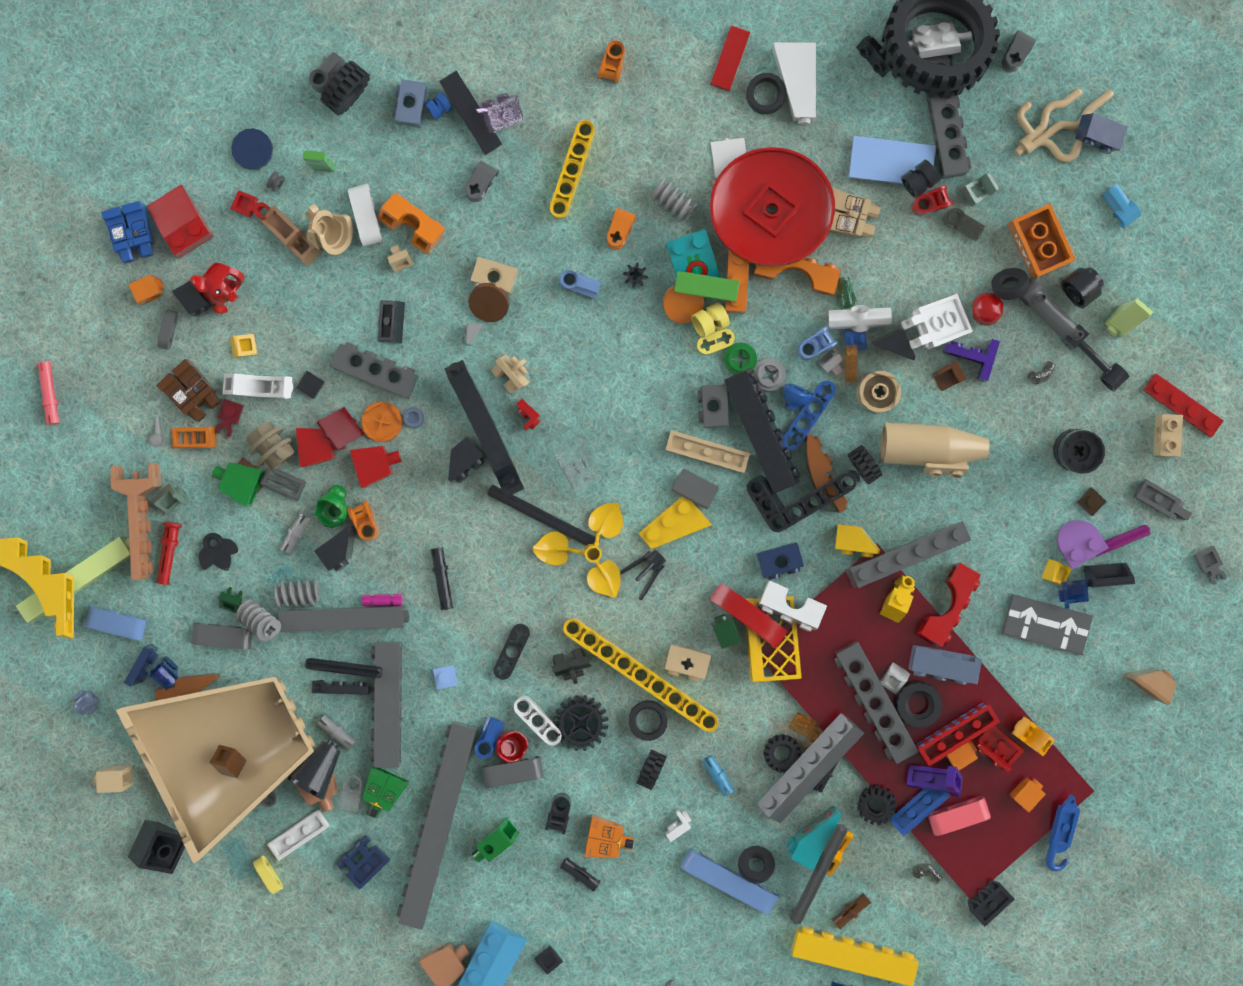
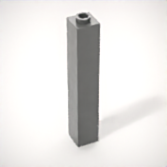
M405 606L278 611V619L281 623L280 632L403 628L409 622V610H405Z

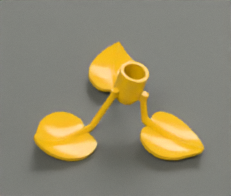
M606 503L597 507L590 514L588 520L589 528L597 531L595 543L588 544L584 550L567 548L568 539L565 535L556 531L545 534L533 546L535 555L541 561L553 566L566 563L568 560L567 551L584 555L589 562H595L597 566L591 568L587 574L589 587L599 594L612 598L617 596L621 583L619 568L611 560H605L599 564L602 552L598 545L600 534L605 538H613L622 530L623 517L620 504Z

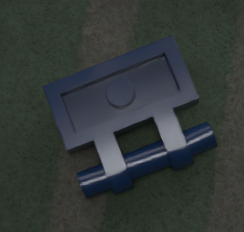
M365 835L361 840L358 839L354 843L355 846L348 853L345 852L336 863L341 870L346 865L351 869L346 876L359 890L390 861V858L377 845L371 850L367 848V845L371 842L368 835ZM361 852L364 857L356 863L353 858Z

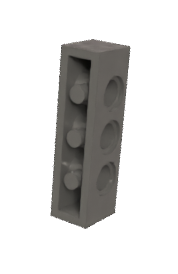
M349 342L346 345L339 344L331 367L410 399L419 377L414 374L416 370L404 366L403 369L396 367L397 362L385 358L384 361L376 358L377 354L368 350L365 353L357 351L358 346ZM356 356H360L362 359V363L358 367L352 365V359ZM374 364H379L381 367V371L377 375L371 373V367ZM393 372L400 374V379L396 383L390 381V375Z

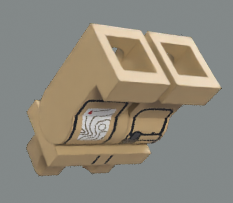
M832 187L835 198V215L830 231L858 239L861 236L872 238L875 226L866 224L865 221L867 217L878 219L881 207L872 204L870 199L851 195Z

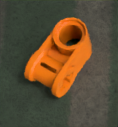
M614 40L608 44L598 78L611 79L618 84L625 57V47L622 42ZM618 47L622 52L619 56H613L610 53L611 49Z
M620 208L616 209L607 233V243L610 248L619 250L625 245L637 215ZM619 235L620 240L614 243L612 237Z
M365 500L363 504L354 508L348 507L349 516L355 525L359 537L367 541L376 539L379 535V529L369 502ZM370 525L373 528V534L370 537H366L364 529Z

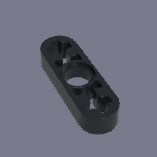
M523 623L516 624L512 628L495 664L494 674L498 679L505 680L511 676L530 636V629ZM521 627L524 628V633H526V637L522 636L519 640L520 643H523L522 646L515 642H510L511 638L516 639L517 633L515 630H519ZM515 646L518 649L517 656L509 657L506 653L507 647ZM502 656L508 661H514L513 665L508 663L506 669L509 673H504L503 676L499 674L500 670H498V666L502 667L505 663L504 660H501Z

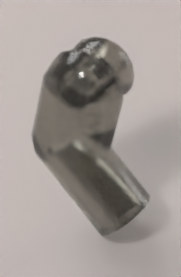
M1046 361L1042 371H1030L1027 375V380L1035 385L1047 382L1056 364Z
M929 863L917 864L913 867V876L917 879L929 876L935 884H938L943 879V876Z

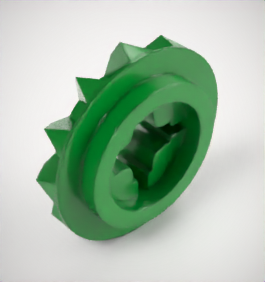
M741 342L735 343L726 350L724 363L726 368L736 375L749 368L753 370L757 363V355L750 345ZM740 350L743 357L749 358V360L743 361L741 368L738 365V361L732 360V358L738 357Z

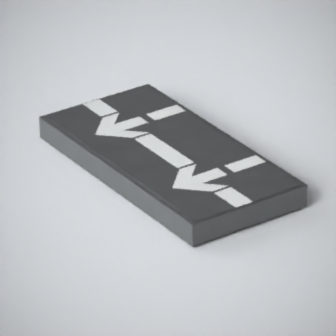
M1012 594L1002 634L1083 655L1093 615Z

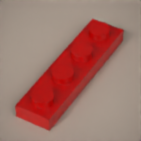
M1158 374L1153 375L1143 390L1175 414L1183 415L1184 420L1210 438L1214 436L1224 421Z

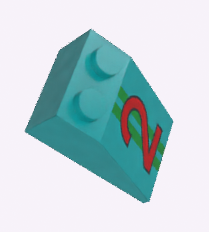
M705 229L666 242L665 246L676 279L678 271L720 278Z
M832 806L799 830L794 837L791 836L786 847L792 860L814 870L842 816L837 807Z

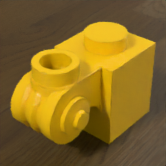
M901 575L894 581L895 587L886 597L880 612L881 615L897 623L905 617L913 599V596L910 594L915 589V581L912 577Z

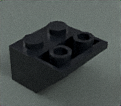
M470 437L464 438L451 449L448 480L451 483H461L469 476L467 473L472 468L477 470L485 463L483 459L486 456Z

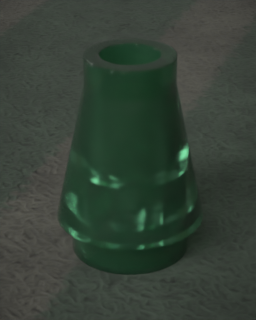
M841 277L838 279L836 303L839 304L840 309L852 308L855 306L857 299L850 283V278Z

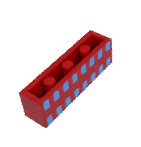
M982 702L921 740L915 746L924 762L931 766L997 725L1000 721L991 706L986 702Z

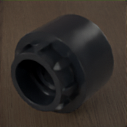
M1091 267L1077 268L1061 281L1063 292L1075 306L1084 309L1101 296V290L1104 286L1103 279L1099 273Z

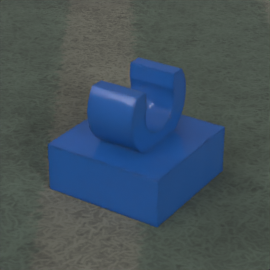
M852 330L843 332L847 353L868 349L865 331L856 332Z

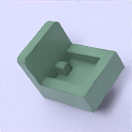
M988 172L963 187L961 191L972 207L997 192L999 187Z
M170 483L152 499L153 504L166 514H169L180 502L185 506L189 504L185 497L187 495L181 487L177 486L175 488Z

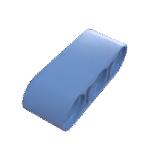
M88 606L84 627L134 640H142L147 619H136V616L125 613L121 615L116 614L117 611L105 608L101 610L96 609L97 606Z

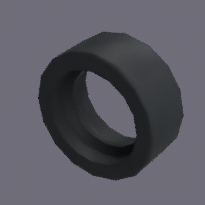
M772 73L756 75L750 81L746 91L748 105L759 114L769 115L776 112L782 106L786 97L784 82ZM770 82L775 85L778 90V98L773 104L763 106L755 100L754 90L759 83Z
M645 700L639 702L632 708L629 714L631 732L641 740L652 741L658 739L667 728L668 718L665 709L655 701ZM646 708L655 710L660 716L659 727L650 733L641 731L636 724L638 713Z

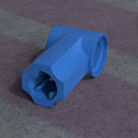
M488 716L479 740L475 745V753L478 757L488 758L493 754L505 722ZM481 743H487L490 746L488 754L481 753L479 749Z

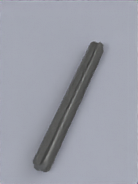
M844 824L836 825L790 917L794 924L802 923L848 832V828Z

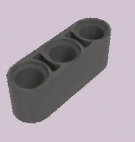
M198 622L193 623L191 644L243 650L251 649L252 632L248 629H242L237 626L223 627L218 624L203 625Z
M536 756V759L530 760L524 758L513 763L500 762L489 767L488 765L482 766L485 787L490 788L543 778L541 757Z

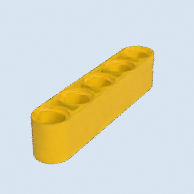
M582 120L576 126L550 204L551 215L557 220H562L569 214L592 145L595 128L589 120ZM583 127H589L591 133L585 136L580 133V130ZM581 146L585 151L582 155H576L573 152L574 148ZM570 166H576L578 172L570 175L567 173V169ZM568 185L572 190L569 194L565 195L560 192L561 187ZM563 205L565 211L562 214H556L554 212L555 206Z

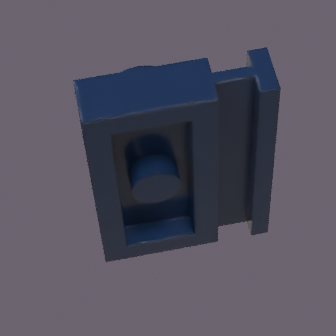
M152 644L143 647L124 681L125 684L132 687V685H137L139 682H144L148 675L146 670L149 664L153 665L158 658L156 653L158 647Z

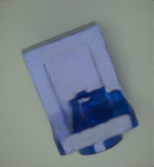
M1086 579L1061 582L1062 590H1058L1059 602L1064 603L1065 609H1070V603L1089 601Z

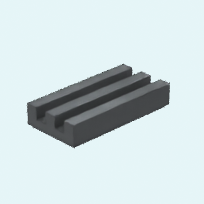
M267 468L260 484L298 501L307 482L279 469L272 471L301 484L300 487H297L270 475V470ZM268 478L297 491V494H292L266 482Z

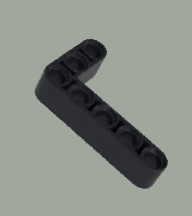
M847 470L787 506L783 505L777 493H773L767 478L762 475L755 476L748 482L747 492L769 528L779 533L851 492L859 484L860 476L854 470ZM845 476L853 479V485L846 484ZM754 482H759L761 484V491L757 490L754 487ZM827 487H833L836 495H830L827 492ZM810 497H815L818 500L817 506L811 504ZM765 499L772 502L773 508L765 505ZM793 507L800 509V516L793 513ZM776 517H780L783 520V526L776 523Z

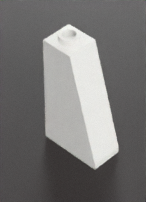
M774 42L773 54L780 78L786 88V98L793 121H798L800 125H808L810 121H814L816 118V43Z

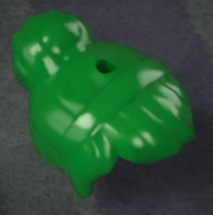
M338 484L333 485L328 489V493L318 498L317 509L313 515L317 516L325 527L334 528L341 526L348 515L347 504L344 500L346 490Z

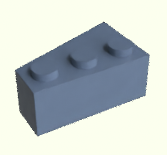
M913 644L908 669L914 671L913 675L926 677V674L934 675V679L946 681V678L954 679V682L966 685L967 682L978 684L982 659L973 655Z

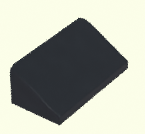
M381 300L378 342L402 343L405 302Z

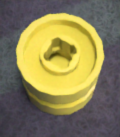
M719 302L708 306L706 311L700 310L691 315L693 326L698 335L703 339L714 334L715 329L720 331L730 325L728 314Z

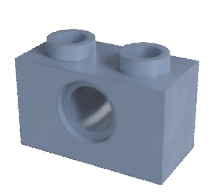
M401 79V84L397 85L396 88L398 103L394 105L392 117L395 118L397 124L422 127L428 90L426 83ZM408 99L415 101L411 108L404 106Z

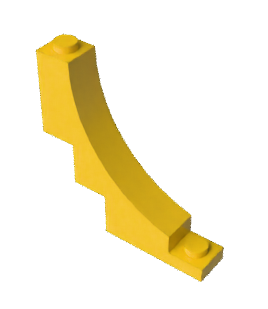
M18 537L0 539V567L10 569L30 585L40 600L45 616L56 620L54 630L57 637L73 639L74 577L66 573L51 574V559L45 556H27L28 541Z

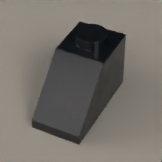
M190 281L172 291L189 315L194 317L196 315L197 317L204 316L209 312L208 308L212 307L210 301L206 300Z

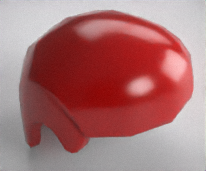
M993 293L979 294L973 301V318L980 325L991 326L996 324L1003 314V302Z
M509 731L503 733L498 738L495 750L501 760L513 763L524 758L529 744L526 736L521 732Z

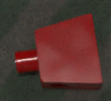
M296 428L300 467H309L335 459V448L328 438L324 437L325 434L321 429Z
M385 446L350 450L361 488H366L394 474L391 465L402 462L399 450L387 453Z

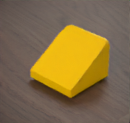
M254 334L230 338L233 358L257 354Z
M1049 559L1041 578L1064 587L1071 568Z

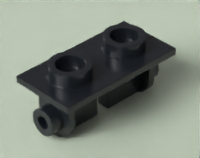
M868 35L864 37L856 46L860 55L871 64L873 70L882 78L889 71L893 70L892 66H886L885 60L887 55L879 53L882 46L875 40L874 36Z

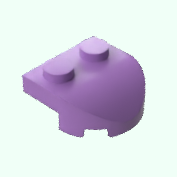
M1073 520L1067 522L1060 528L1057 535V548L1071 569L1108 549L1097 528L1087 521Z

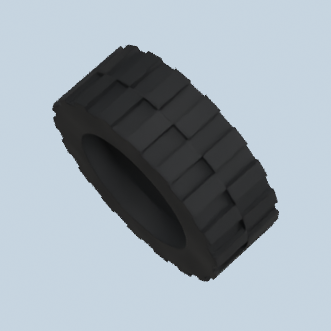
M911 681L909 684L906 683L895 697L896 712L900 719L911 727L931 726L930 724L935 723L936 719L941 715L940 712L943 708L942 698L939 696V692L930 684L922 681ZM922 694L928 699L929 706L923 714H914L910 711L908 703L913 695Z

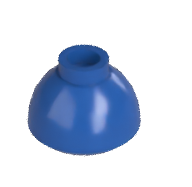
M789 383L784 386L785 406L789 409L797 410V407L803 406L811 398L810 392L798 385Z

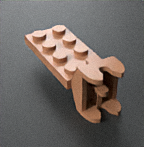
M149 464L148 478L139 479V472L133 471V479L125 480L122 466H112L110 475L111 489L127 495L131 580L150 578V574L153 573V562L149 559V553H152V542L148 540V533L151 532V522L147 520V512L150 511V501L146 500V495L162 487L159 464Z

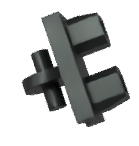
M582 648L572 650L574 660L566 662L563 653L553 655L554 666H551L555 677L563 675L564 681L572 679L573 683L577 684V677L584 676L583 669L591 667L590 661Z

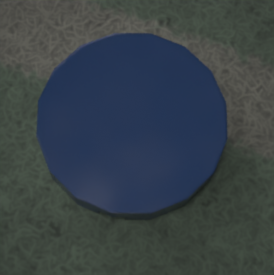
M254 128L245 129L239 132L233 139L231 146L232 156L241 167L248 170H259L265 167L271 160L273 144L269 136L261 130Z

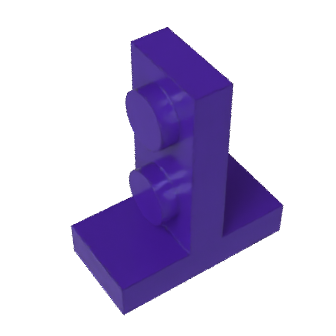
M988 340L984 354L982 353L983 350L970 347V349L962 347L963 344L951 341L950 344H944L942 353L981 364L977 380L987 382L989 381L1000 341Z
M909 765L907 786L949 792L951 796L960 797L963 776L957 767L948 766V769Z

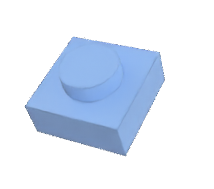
M454 665L433 669L437 690L458 685Z

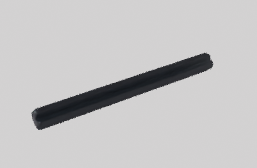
M495 485L489 488L488 496L585 546L595 543V536L515 495L505 498L501 488Z

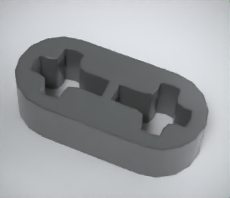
M172 310L165 311L158 336V348L170 350L178 320V312Z

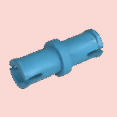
M710 755L709 759L706 757L702 763L710 773V779L717 784L724 797L728 796L727 793L731 794L735 789L725 776V770L720 768L713 755Z

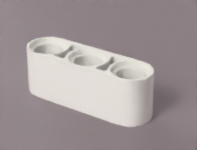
M369 184L348 189L363 246L383 241V237L380 234L381 228L378 217H376L374 211L376 210L374 201L369 192Z
M525 695L518 697L514 703L516 714L545 743L552 746L558 744L562 736L561 730L556 727V723L530 697ZM522 700L528 702L529 709L525 711L519 709L518 702ZM535 715H540L544 722L541 725H536L533 723L532 718ZM555 730L558 734L560 733V736L555 740H551L548 738L547 732Z

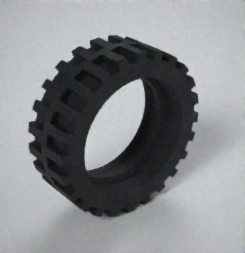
M897 0L890 12L881 42H884L882 55H887L885 64L887 67L892 66V75L895 79L900 77L903 80L901 85L905 88L908 85L914 87V93L920 94L921 91L928 93L927 97L934 98L935 94H941V98H948L951 92H954L955 96L960 95L964 88L970 90L974 87L976 81L979 82L983 78L995 56L994 54L999 45L997 40L1000 36V29H995L998 24L997 16H991L993 8L990 4L985 6L983 0ZM931 12L943 13L957 19L972 33L974 51L971 57L966 62L955 66L935 65L922 59L913 51L905 35L910 20L918 15Z

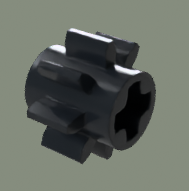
M638 262L635 267H631L628 264L629 271L623 272L624 276H628L625 284L632 283L633 289L636 284L643 287L642 280L648 279L647 275H643L646 267L639 268ZM634 271H638V275L641 276L637 278V281H634L633 277L629 276Z

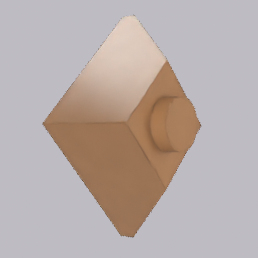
M1150 669L1127 672L1124 677L1156 701L1166 705L1171 703L1177 683L1172 680L1173 675L1165 669H1162V671Z

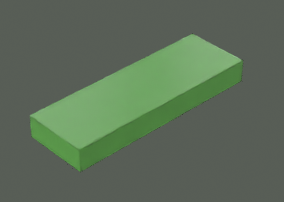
M303 151V159L313 170L334 172L335 164L324 152Z
M678 271L674 292L736 302L740 281Z

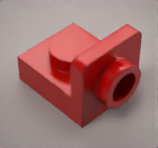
M521 398L516 404L519 407L517 411L525 419L528 416L531 418L523 428L526 431L529 428L533 430L541 422L538 419L541 415Z

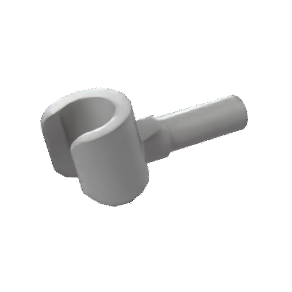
M155 417L156 434L149 437L151 444L155 447L164 444V438L160 430V417Z

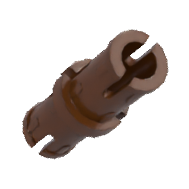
M862 893L850 905L846 904V908L833 918L832 921L841 930L853 918L859 917L858 914L871 904V901Z

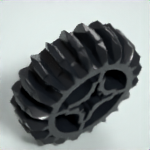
M575 695L576 702H573L570 697L567 698L569 705L567 706L562 702L560 705L564 710L556 709V713L561 716H554L553 718L554 721L559 722V724H556V727L561 730V736H564L560 742L563 744L568 740L567 748H571L572 743L576 744L575 751L579 750V745H583V751H586V744L588 743L593 749L595 747L593 741L595 740L600 744L601 739L598 736H606V733L601 729L606 730L609 727L607 724H602V722L609 720L607 716H601L606 713V709L599 711L601 703L598 702L594 706L595 698L593 697L590 699V702H586L587 695L583 696V701H579V695ZM575 707H586L590 710L580 715L572 709ZM566 714L573 721V726L568 732L564 727V717ZM594 714L598 719L596 732L592 730L588 723ZM586 718L584 723L586 728L583 726L576 728V719L582 720ZM581 731L586 733L590 737L586 739H576L572 736L575 735L577 732Z

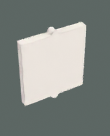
M726 138L723 141L711 142L715 178H718L730 162L746 153L744 138L731 140Z

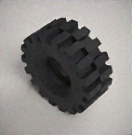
M349 61V63H345L344 67L339 68V71L329 80L328 85L325 86L324 92L321 94L320 101L338 116L344 114V112L349 110L350 106H353L354 102L365 91L364 88L367 87V82L370 81V74L354 61Z

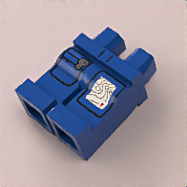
M136 201L121 206L122 208L116 207L101 212L109 231L113 250L119 254L123 263L127 264L135 261L132 251L139 249L142 258L153 256L152 245L155 243L145 204Z

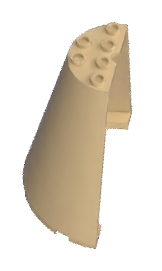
M276 677L142 703L116 710L153 779L193 863L199 861L314 752L313 747H315V743L310 735L306 736L303 730L306 726L301 717L296 718L294 714L296 706L291 698L287 700L284 694L287 689L283 681H278ZM219 745L236 749L246 759V763L238 778L221 774L209 763Z

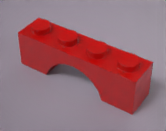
M960 562L954 564L945 580L951 592L949 609L939 617H925L916 636L935 647L947 645L951 638L950 632L952 628H955L961 620L959 616L961 611L968 607L972 591L975 592L980 585L979 578L981 574Z

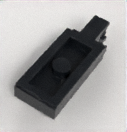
M325 680L312 681V693L370 695L371 686H365V682H353V686H345V682L332 681V685H329Z

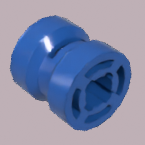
M442 92L438 93L435 99L425 102L426 107L432 113L435 120L441 118L444 112L453 110Z

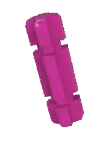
M390 594L362 595L363 606H391V604L401 606L403 602L401 594H393V596Z

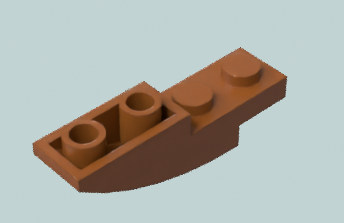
M809 434L805 440L806 462L811 481L816 489L833 479L831 475L827 476L826 474L833 469L831 467L833 462L827 453L823 454L820 449L822 444L818 437H813L812 434ZM827 487V492L830 495H836L833 487ZM845 496L832 502L838 513L848 509L845 505L848 503Z

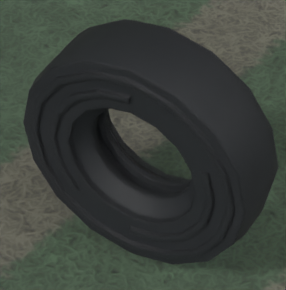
M1019 268L1004 269L998 272L991 281L994 295L1002 300L1017 299L1023 296L1030 286L1027 273ZM1008 281H1018L1012 287H1003V284Z
M751 846L741 853L738 860V869L741 876L748 882L754 884L763 883L773 875L775 860L771 852L766 848ZM750 859H761L764 863V869L760 872L753 871L749 866Z

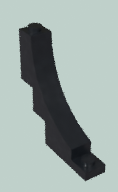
M463 360L452 363L444 368L448 380L479 439L505 498L524 489L522 481Z

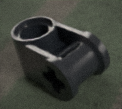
M558 793L554 796L545 830H556L565 835L571 807V798L568 794ZM563 799L567 802V806L560 808L556 802Z

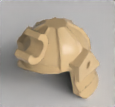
M315 204L308 207L309 211L305 213V217L311 221L308 224L306 239L317 249L323 248L329 254L338 255L343 253L350 245L353 237L351 217L348 215L332 214L327 210L319 211Z

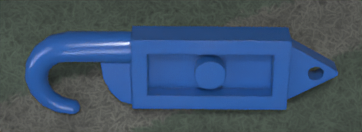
M1072 794L1062 805H1058L1046 855V865L1051 871H1060L1068 863V859H1064L1060 865H1054L1053 862L1056 853L1065 852L1071 847L1080 814V809L1077 807L1075 797Z

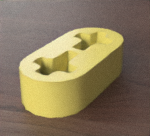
M730 329L716 331L704 339L700 338L697 342V349L704 355L725 349L733 344L735 340L734 333ZM722 333L731 336L728 344L724 341L717 343V339L722 337ZM703 340L715 342L714 345L709 347V351L700 347L703 344Z
M264 855L253 861L257 873L270 893L275 894L283 889L281 881Z

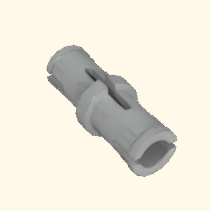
M299 512L293 526L288 528V534L279 547L280 550L284 551L289 544L285 553L291 555L297 541L302 539V533L311 520L310 517L306 516L301 523L305 515Z
M326 715L316 724L330 735L331 740L335 739L347 751L356 742V740L342 730V726L338 727Z

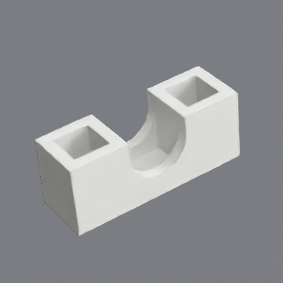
M772 581L767 583L758 606L762 607L761 611L770 615L776 613L781 616V620L788 623L794 621L800 624L799 627L809 632L818 629L827 605L807 598L800 609H792L786 603V594L789 589Z

